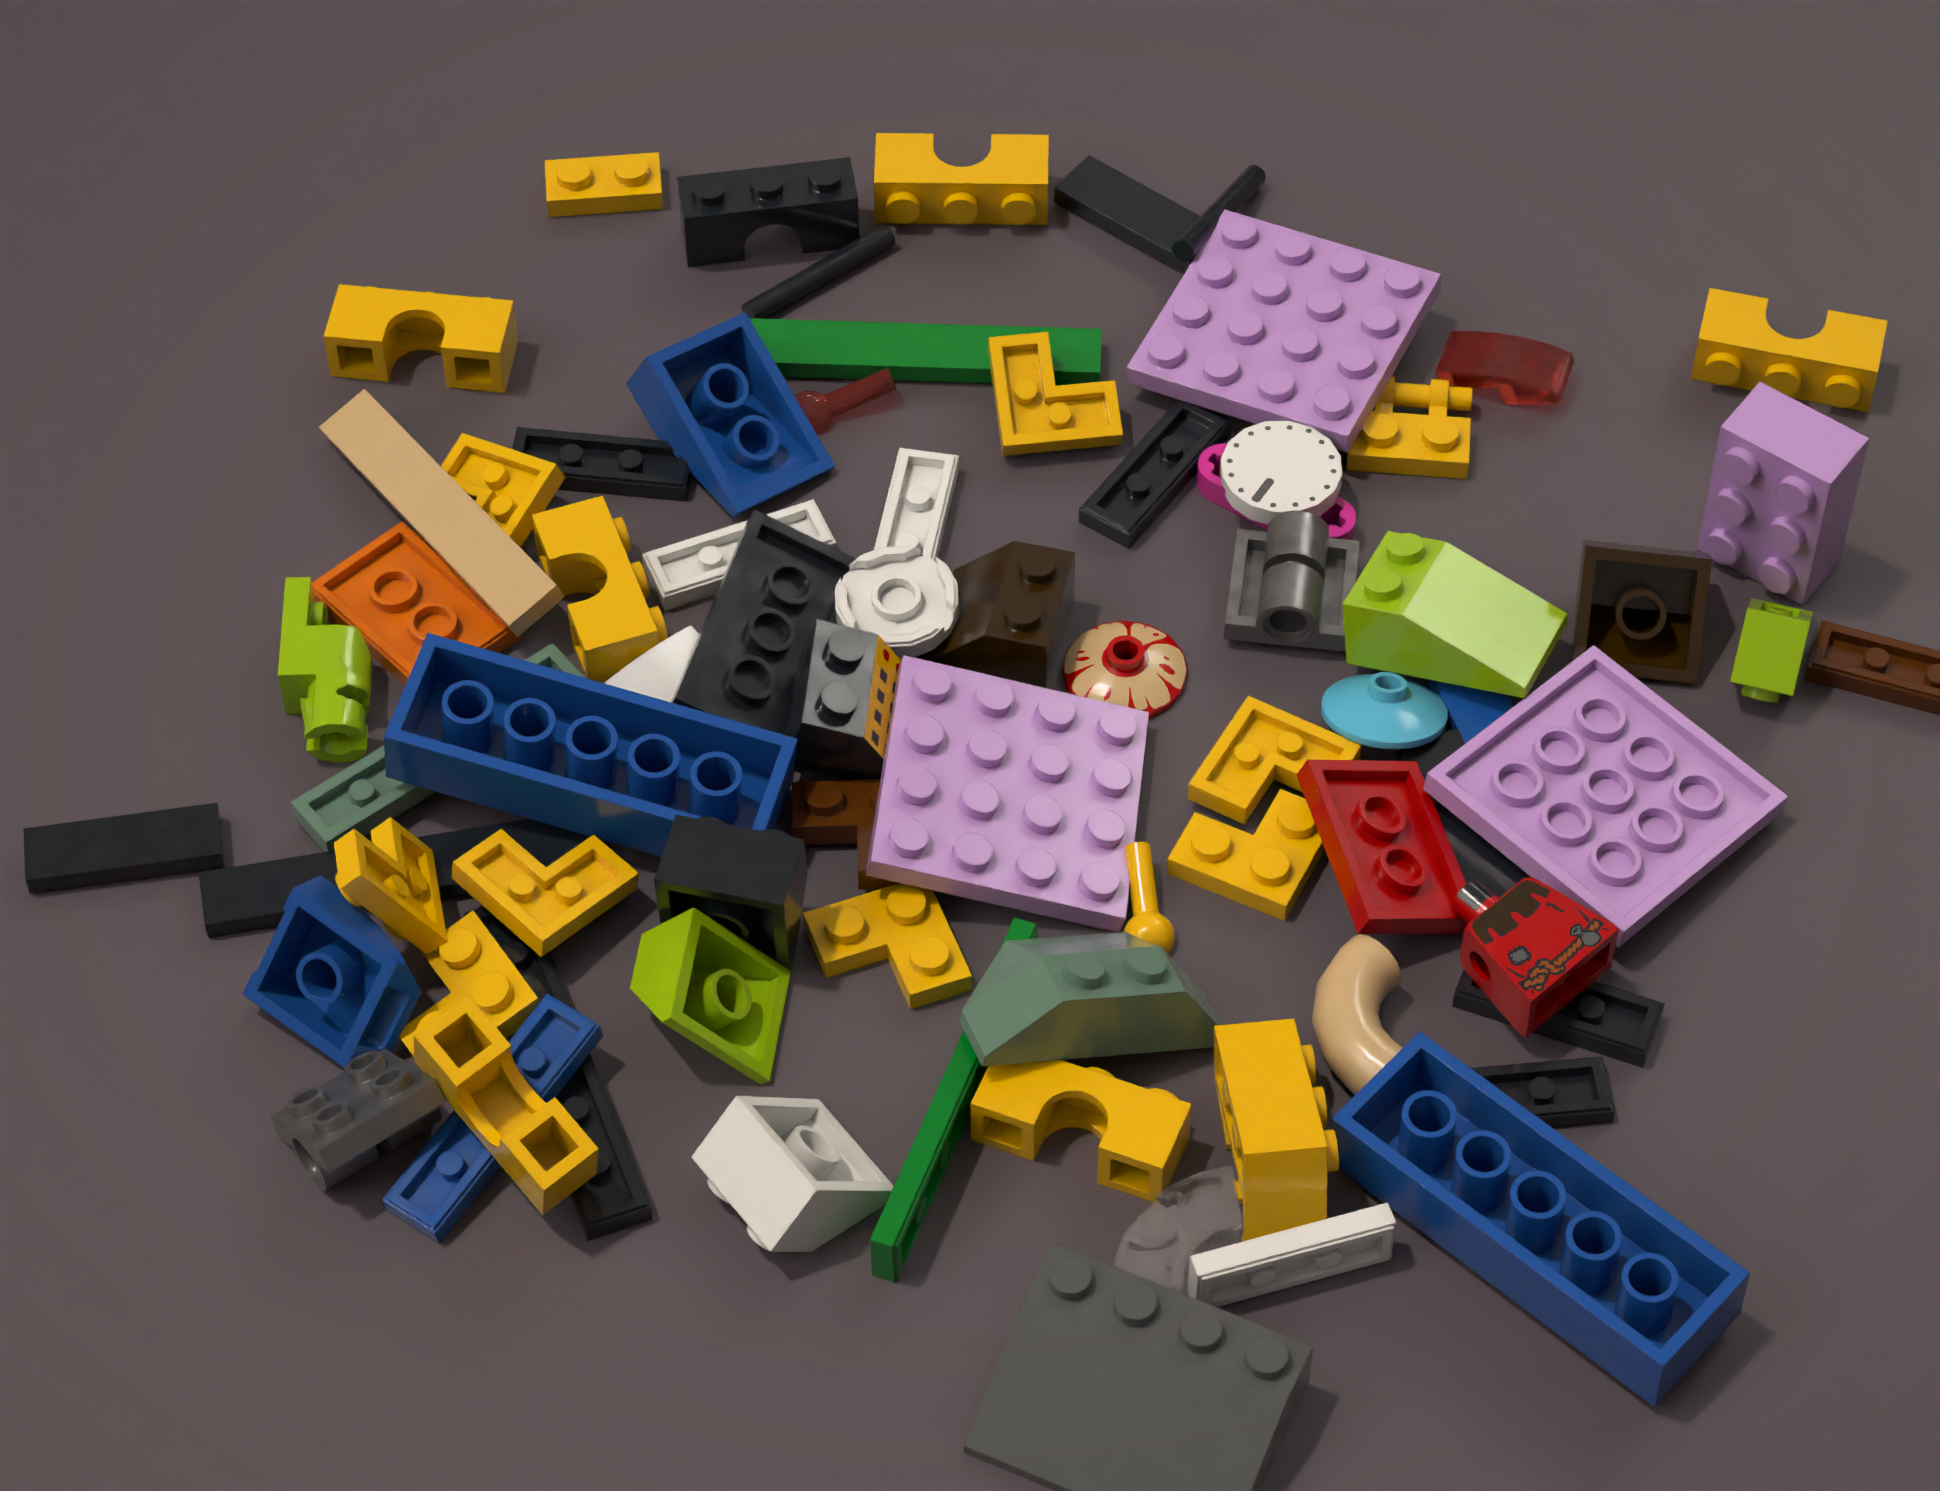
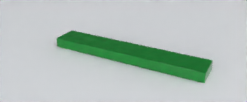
M750 318L783 377L992 383L988 354L989 337L1048 332L1055 385L1100 382L1102 329Z
M1014 917L1003 944L1006 940L1038 938L1036 923ZM964 1031L870 1238L872 1276L895 1283L896 1279L900 1278L970 1119V1103L988 1066H981Z

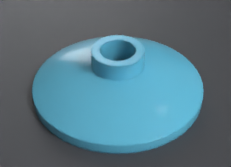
M1390 672L1355 675L1339 680L1325 691L1321 702L1322 717L1334 732L1352 742L1381 749H1408L1430 743L1444 732L1448 719L1447 707L1438 694L1421 683Z

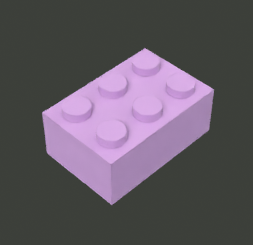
M1759 382L1720 427L1697 549L1708 553L1716 562L1734 568L1763 584L1770 591L1782 594L1803 606L1841 560L1869 438Z

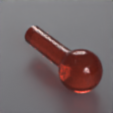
M888 368L826 395L817 391L807 390L796 394L795 397L815 432L820 434L831 426L835 416L897 389Z

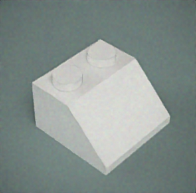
M736 1096L691 1157L707 1175V1184L712 1192L723 1201L732 1205L747 1223V1232L753 1241L770 1252L814 1251L886 1205L894 1187L819 1099Z

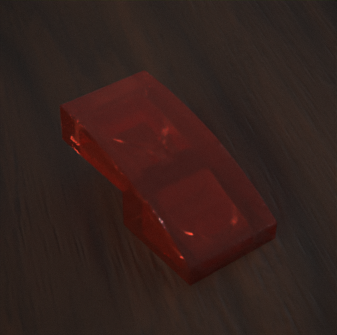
M1451 331L1435 373L1438 379L1449 380V386L1498 388L1504 405L1560 403L1575 360L1572 352L1533 339L1494 332Z

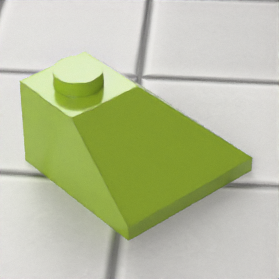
M694 907L642 933L630 989L668 1027L758 1084L762 1085L770 1081L791 971Z

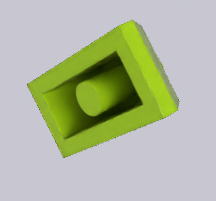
M1754 598L1751 599L1747 607L1730 682L1743 685L1741 695L1778 703L1780 693L1793 696L1811 624L1812 611Z

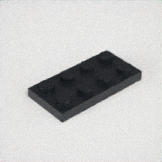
M754 509L742 532L671 703L787 736L798 659L816 619L838 624L835 610V588L840 577L842 581L844 575L850 571L849 565L856 558Z

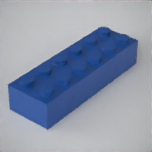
M427 633L384 735L386 777L590 837L594 834L601 840L662 857L675 815L691 818L714 817L728 825L759 831L776 829L794 779L798 739Z
M1420 1031L1331 1120V1130L1334 1129L1337 1138L1339 1169L1382 1202H1388L1390 1208L1654 1407L1741 1313L1750 1276L1749 1271Z

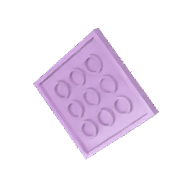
M1224 209L1212 235L1196 254L1127 366V383L1255 424L1265 421H1292L1310 426L1329 438L1336 449L1348 453L1440 293L1441 274Z
M1594 645L1529 694L1526 699L1524 698L1427 773L1423 790L1529 876L1536 878L1615 925L1619 929L1616 941L1618 948L1783 812L1788 799L1785 793Z
M903 655L897 672L866 875L1120 932L1126 919L1130 886L1125 846L1135 842L1149 712Z

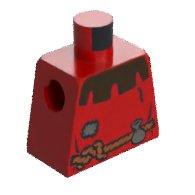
M1523 878L1500 898L1478 880H1472L1457 893L1452 902L1451 910L1468 924L1464 929L1459 960L1463 970L1525 1039L1612 967L1619 929L1611 922L1536 878Z

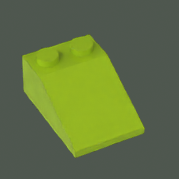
M1387 531L1342 604L1347 664L1525 699L1568 624L1566 612L1450 543L1420 537L1412 533H1396Z

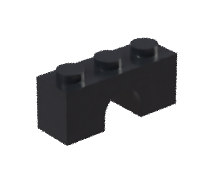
M850 157L677 177L681 228L688 267L745 261L744 247L747 238L757 229L768 225H785L795 229L800 236L803 254L839 250L860 238L858 195Z

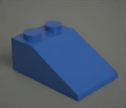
M746 312L647 356L626 383L655 435L660 440L668 442L673 448V454L678 459L681 456L687 462L690 472L733 518L815 479L835 467Z

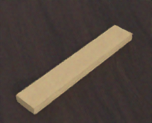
M365 389L319 426L326 438L517 637L565 597L553 580Z

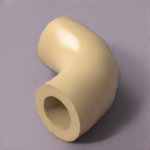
M1362 934L1353 936L1340 948L1316 984L1312 1015L1313 1029L1325 1063L1354 1095L1403 1048L1383 1029L1379 1019L1380 1004L1401 981L1400 968L1386 947L1374 938Z

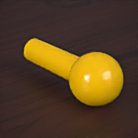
M1148 842L1130 843L1125 846V855L1130 878L1129 887L1133 917L1127 922L1123 932L1159 945L1169 954L1174 947L1175 932L1171 922L1159 913L1151 846Z

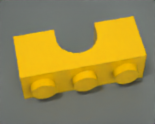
M876 133L874 168L875 223L1048 225L1049 135L991 134V149L983 161L972 166L957 167L944 163L936 156L934 152V134Z
M342 284L338 286L323 336L331 377L389 382L392 368L400 357L416 350H431L442 355L447 388L505 393L519 341L513 300Z
M1709 288L1691 379L1753 390L1759 382H1762L1794 399L1869 412L1880 365L1887 320L1828 310L1825 326L1818 334L1809 338L1794 339L1780 335L1768 324L1766 319L1768 298Z
M603 496L532 515L536 551L543 571L559 587L564 596L574 593H591L595 595L589 599L567 605L572 646L586 678L605 683L625 666L668 638L666 625L659 607L648 608L645 598L649 597V587L640 561L630 563L626 554L631 552V544L622 517L612 519Z
M469 995L413 1035L415 1064L421 1071L436 1079L445 1100L542 1215L597 1174L599 1148L555 1097L546 1103L530 1087L512 1058L511 1044Z
M1063 1060L988 1066L970 1103L972 1141L1034 1161L1042 1143L1053 1132L1064 1128L1085 1129L1101 1140L1098 1146L1097 1183L1159 1205L1162 1204L1190 1139L1191 1103L1179 1100L1174 1094L1163 1089H1146L1117 1079L1111 1073L1101 1068H1084Z

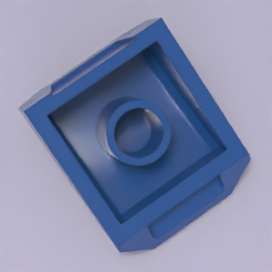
M320 875L294 887L283 907L285 913L257 971L252 973L242 995L342 1067H345L356 1056L368 1051H380L385 1048L392 1053L422 992L399 950L386 933L360 906L357 907L349 903L339 888Z

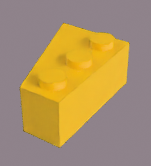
M1294 1018L1214 1026V1080L1226 1150H1232L1239 1180L1233 1181L1232 1188L1235 1205L1243 1204L1242 1242L1327 1219V1172L1338 1171L1339 1154L1334 1129L1323 1130L1324 1127H1327V1105L1324 1089L1322 1086L1312 1087L1316 1083V1065L1312 1045H1301Z

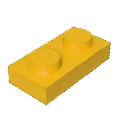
M659 152L545 160L548 217L663 209Z

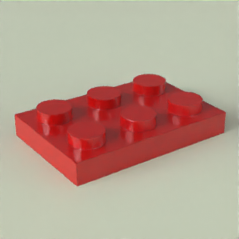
M1307 759L1296 776L1357 933L1463 934L1468 924L1451 910V905L1457 893L1466 885V881L1431 795L1423 790L1425 781L1417 761Z

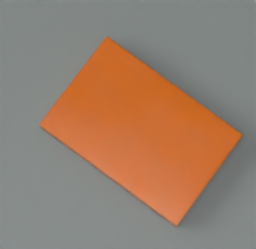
M403 521L312 582L315 602L326 603L327 617L335 624L358 628L367 644L371 657L404 686L407 683L427 633L501 653L522 638V634L517 637L431 546Z

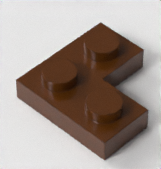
M881 779L792 782L793 837L804 839L805 845L857 843L859 890L882 889L895 884H902L866 875Z

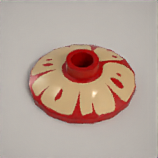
M1122 620L1101 623L1081 633L1067 649L1062 674L1066 690L1069 694L1149 712V720L1170 709L1181 696L1187 677V666L1183 651L1168 634L1149 624Z

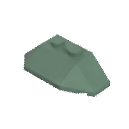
M1127 932L1006 940L966 1002L959 1017V1022L981 1066L1214 1047V1026L1222 1025L1204 992L1161 946Z

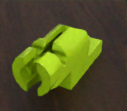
M286 577L278 664V680L285 713L302 714L304 739H307L306 751L310 755L332 763L354 762L364 758L367 750L368 725H365V719L370 713L373 665L371 654L358 628L339 624L328 625L326 603L315 602L311 577Z

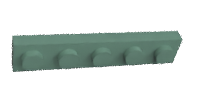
M553 643L525 659L528 662L586 678ZM383 745L290 802L293 818L324 852L334 851V842L351 830L355 829L365 836L388 818H395L434 794L435 791L387 778Z

